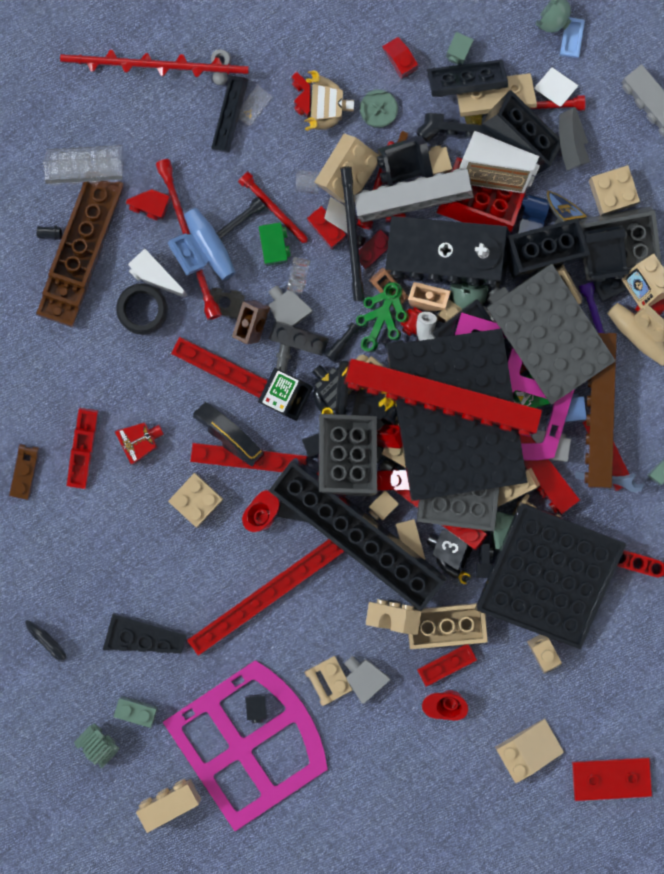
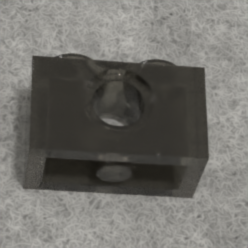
M212 287V290L209 292L220 308L221 317L238 319L242 303L246 300L245 295H242L241 291L231 290V293H225L221 288ZM224 298L230 300V305L227 308L220 306V301Z

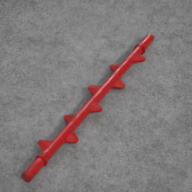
M109 50L105 57L82 56V54L60 55V62L85 63L91 72H94L100 64L122 66L124 73H128L132 67L157 68L160 76H165L169 69L192 70L195 77H199L203 71L249 74V66L222 65L219 58H215L211 64L190 63L186 61L184 54H180L175 62L151 60L149 53H145L141 59L117 58L114 50Z

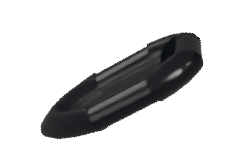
M26 620V628L31 635L57 661L64 662L66 654L62 647L44 629Z

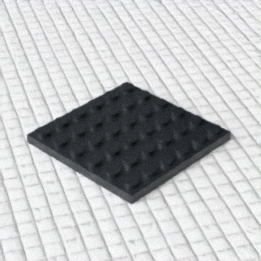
M520 502L475 610L581 650L626 543Z

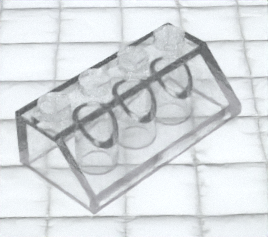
M123 145L47 149L43 160L45 183L58 186L62 183L77 185L81 182H89L95 184L106 180L108 182H118L123 179L124 174Z

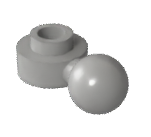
M219 49L213 52L211 62L215 58L220 59L221 56H224L225 61L222 65L231 64V55L227 51ZM214 72V83L224 85L228 80L227 73Z

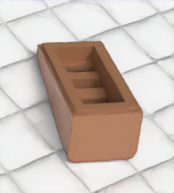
M381 268L369 279L380 293L384 292L382 287L389 281L397 283L384 268ZM385 275L386 278L378 284L377 281ZM403 289L402 296L400 297L401 304L409 298Z

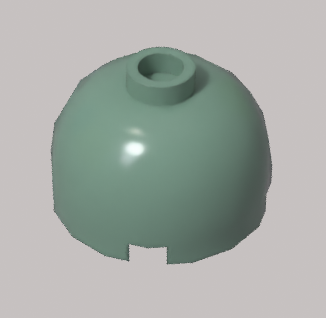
M551 0L540 14L543 18L540 21L537 20L535 25L549 33L558 32L561 28L565 30L571 23L569 19L571 15L569 2L567 0Z
M465 282L461 283V285L451 284V301L463 309L475 299H478L482 306L485 305L488 298L487 285L470 286Z

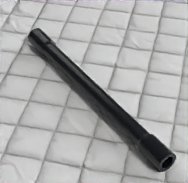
M352 166L340 167L344 192L353 301H363L365 297L361 277Z

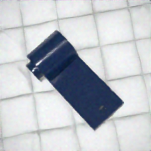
M529 194L527 198H523L521 208L524 210L518 233L544 226L550 206L547 199Z

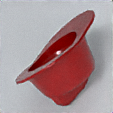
M268 490L260 492L243 513L242 523L245 529L250 532L268 529L273 524L275 515L279 510V499Z
M447 690L443 693L428 695L422 702V710L430 718L458 721L467 715L468 704L460 693L454 690Z

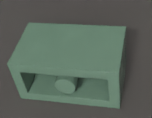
M121 696L118 700L114 717L151 728L158 707Z

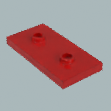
M649 757L572 762L574 801L652 797Z

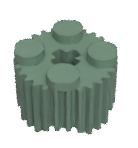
M93 723L77 738L74 744L78 749L80 747L83 748L82 751L90 762L94 765L98 763L99 767L103 768L118 752L119 747L110 735L105 736L101 732L102 729Z

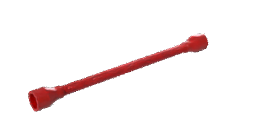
M170 159L160 160L155 165L159 175L168 187L167 189L171 196L170 198L174 205L182 234H191L173 183V168ZM203 269L196 272L204 296V312L207 320H213L221 317L222 314L218 304L209 292Z

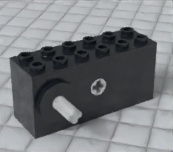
M391 216L385 270L395 279H404L406 276L415 281H423V278H428L431 282L442 283V280L450 281V284L461 285V282H467L470 286H480L482 283L490 288H499L500 285L505 286L507 236H510L511 232L507 226Z

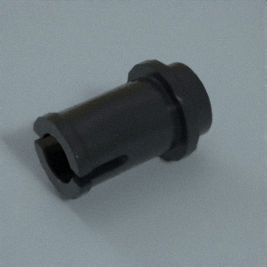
M57 225L54 227L37 226L36 233L38 238H54V240L61 239L62 229Z

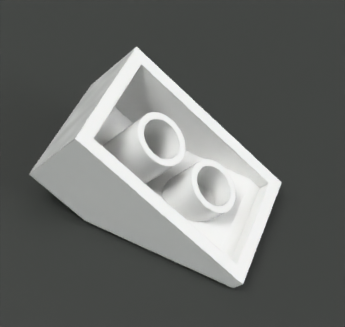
M146 249L128 264L131 267L129 272L138 282L142 279L149 285L182 297L187 296L180 285Z

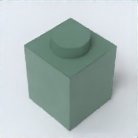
M456 32L446 53V57L449 58L448 60L456 65L459 63L463 64L474 39Z

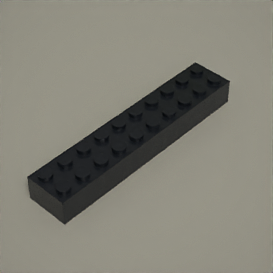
M297 458L291 460L268 490L419 611L425 608L446 581L447 577L344 495L319 492V476Z

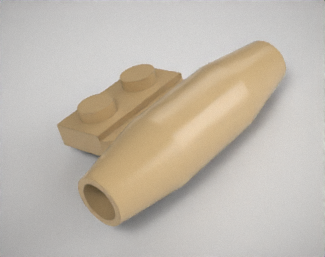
M616 303L607 314L620 332L643 354L664 366V319L648 304L634 314L621 304Z

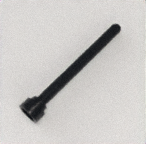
M258 197L251 200L252 203L249 204V208L217 232L220 239L252 214L261 213L266 209Z

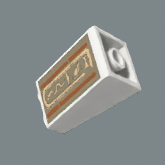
M474 131L459 169H468L471 185L524 193L527 186L531 187L540 165L536 164L539 156Z

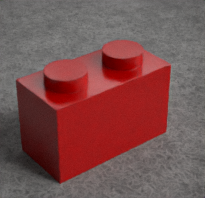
M320 206L307 217V222L329 248L333 250L346 239V234L324 218L326 210Z

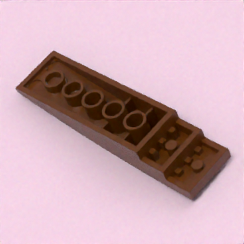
M91 171L87 172L49 270L36 316L73 328L107 236L124 183Z

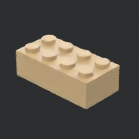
M477 603L426 607L421 611L418 635L408 634L409 648L420 649L486 643L488 641L485 614L475 610Z

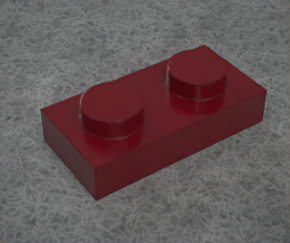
M381 229L359 249L360 265L365 270L388 249L389 238Z

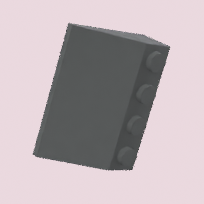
M645 207L579 220L582 231L620 225L625 229L626 237H624L629 271L632 269L629 267L643 261L652 254H655L662 265L656 213L653 208ZM585 258L582 260L586 280H591L588 277L587 262Z
M319 414V492L350 496H373L377 494V416Z

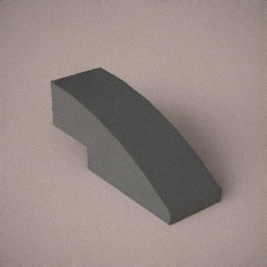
M576 107L559 116L560 146L567 171L577 169L590 162L584 146L588 144V140Z

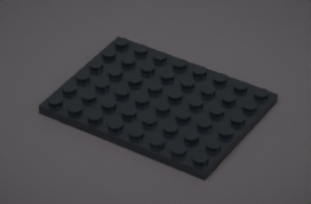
M502 328L386 346L390 369L514 402ZM400 398L395 401L411 501L527 483L518 430L499 429L500 426L496 424L486 426L481 424V420H464L462 415L443 414V410L437 408L435 411L427 410L422 404L417 403L416 406L405 403L404 399Z

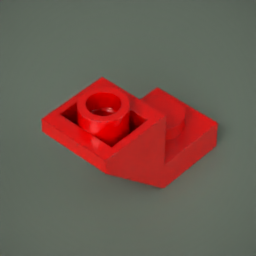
M296 71L291 76L292 86L298 92L302 91V93L294 100V110L300 116L305 115L308 118L310 116V84Z

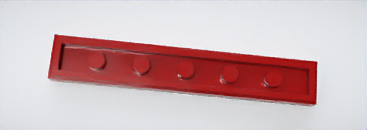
M179 337L171 353L260 398L267 383V380Z

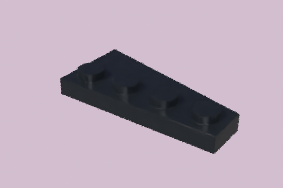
M113 613L103 650L155 651L157 653L181 654L187 633Z

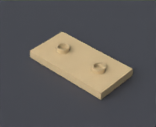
M531 73L507 76L508 88L469 92L461 95L456 94L460 117L489 113L510 90L529 108L537 107Z

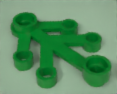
M391 282L384 287V292L374 297H367L364 300V306L370 310L374 309L377 303L384 301L382 307L365 315H359L356 318L357 325L361 327H366L369 321L377 318L370 336L364 337L361 341V348L366 352L372 353L377 349L378 342L376 340L384 322H386L390 339L397 341L401 337V332L396 329L390 312L393 303L397 312V321L405 323L409 319V315L403 310L400 301L402 287L398 283ZM396 289V293L392 295V290ZM372 300V305L368 306V302ZM404 313V318L400 320V315ZM362 318L365 319L363 324L360 323ZM396 331V337H392L393 332ZM373 342L372 348H369V344Z

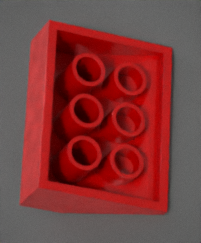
M456 158L452 172L460 168L461 158ZM472 185L474 197L439 205L436 212L465 223L507 226L511 232L525 192L519 193Z

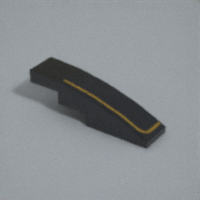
M207 402L203 403L193 413V418L208 427V433L222 442L223 448L251 467L264 456V452L249 436Z

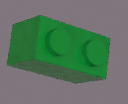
M281 222L258 226L265 266L287 263V257H291L289 245L285 246L284 239L288 238L286 227H282Z

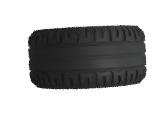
M139 283L129 286L120 294L116 305V312L120 323L127 330L134 334L147 335L157 331L164 324L167 318L168 306L165 297L157 288L149 284ZM140 293L151 295L158 304L156 318L147 325L132 323L126 314L127 303L133 296Z

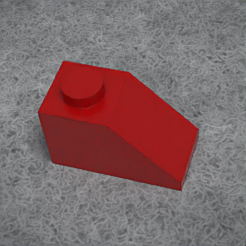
M399 37L382 46L401 79L418 70V63L409 48Z

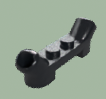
M426 113L424 124L416 131L417 135H421L426 142H429L438 133H446V136L457 137V134L465 135V138L471 139L474 131L499 140L483 125L485 118H482L481 125L443 122L444 114Z

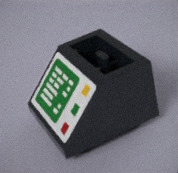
M274 367L258 403L297 421L313 386Z

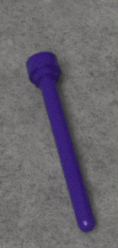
M591 282L578 286L580 293H583V297H586L597 333H604L593 296L595 294L594 283Z

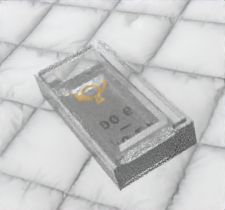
M257 85L242 104L238 119L248 127H251L273 96Z

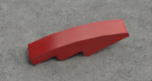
M81 407L78 409L66 486L86 489L99 410Z

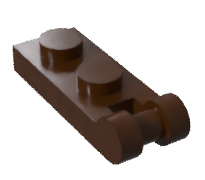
M25 444L19 445L9 496L29 500L39 447L33 446V448L26 447ZM25 454L31 455L30 461L24 460Z

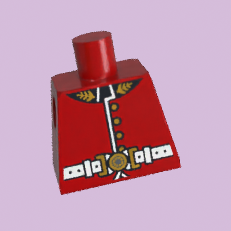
M145 422L115 431L131 465L136 464L155 450L158 446L154 439L164 435L160 425L149 429Z

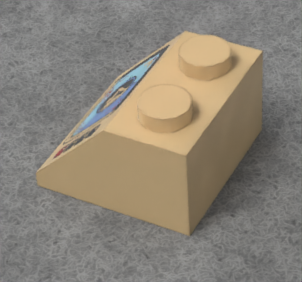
M655 254L639 262L629 271L628 275L622 278L623 283L640 309L647 304L652 306L664 298V268Z

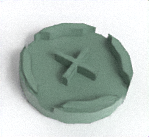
M385 90L368 92L360 104L362 119L367 125L374 128L389 126L395 120L398 111L396 99Z

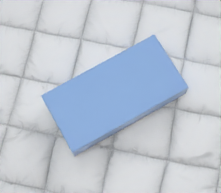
M569 17L571 23L563 31L560 56L579 58L585 20Z

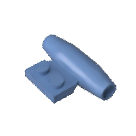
M197 208L186 212L184 218L191 234H182L168 242L185 274L190 275L197 272L208 263L223 281L234 276L236 272L228 251L213 226Z

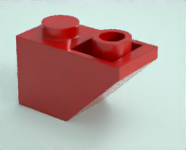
M151 189L127 199L126 204L129 206L130 211L138 214L140 211L147 214L146 217L157 221L158 218L163 220L171 198L166 194Z

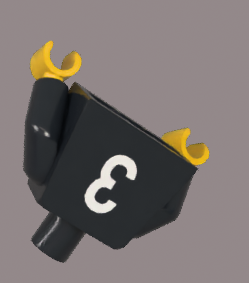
M442 530L440 536L430 534L427 544L435 547L433 555L437 557L436 562L442 571L454 578H458L462 584H467L465 581H462V577L464 575L470 577L464 569L473 548L448 530Z

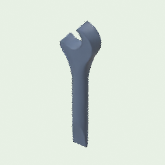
M576 471L575 478L585 480V472ZM634 473L627 476H612V484L620 485L631 492H639L645 485V483L636 484L633 479L636 475Z

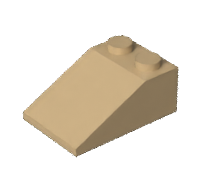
M545 719L495 746L515 784L534 774L564 753Z

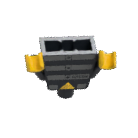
M319 365L312 371L319 379L314 385L313 395L315 405L322 414L335 415L333 410L336 406L339 367H333L327 372ZM348 388V396L354 391L353 389Z

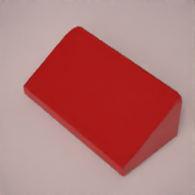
M385 424L378 429L377 446L400 449L402 442L399 425Z

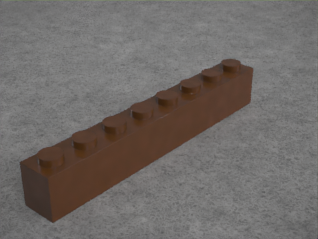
M598 333L616 360L617 333ZM616 361L588 379V388H591V395H587V407H591V414H587L586 426H590V434L586 433V445H589V453H585V464H589V472H585L584 483L588 484V488L612 489Z

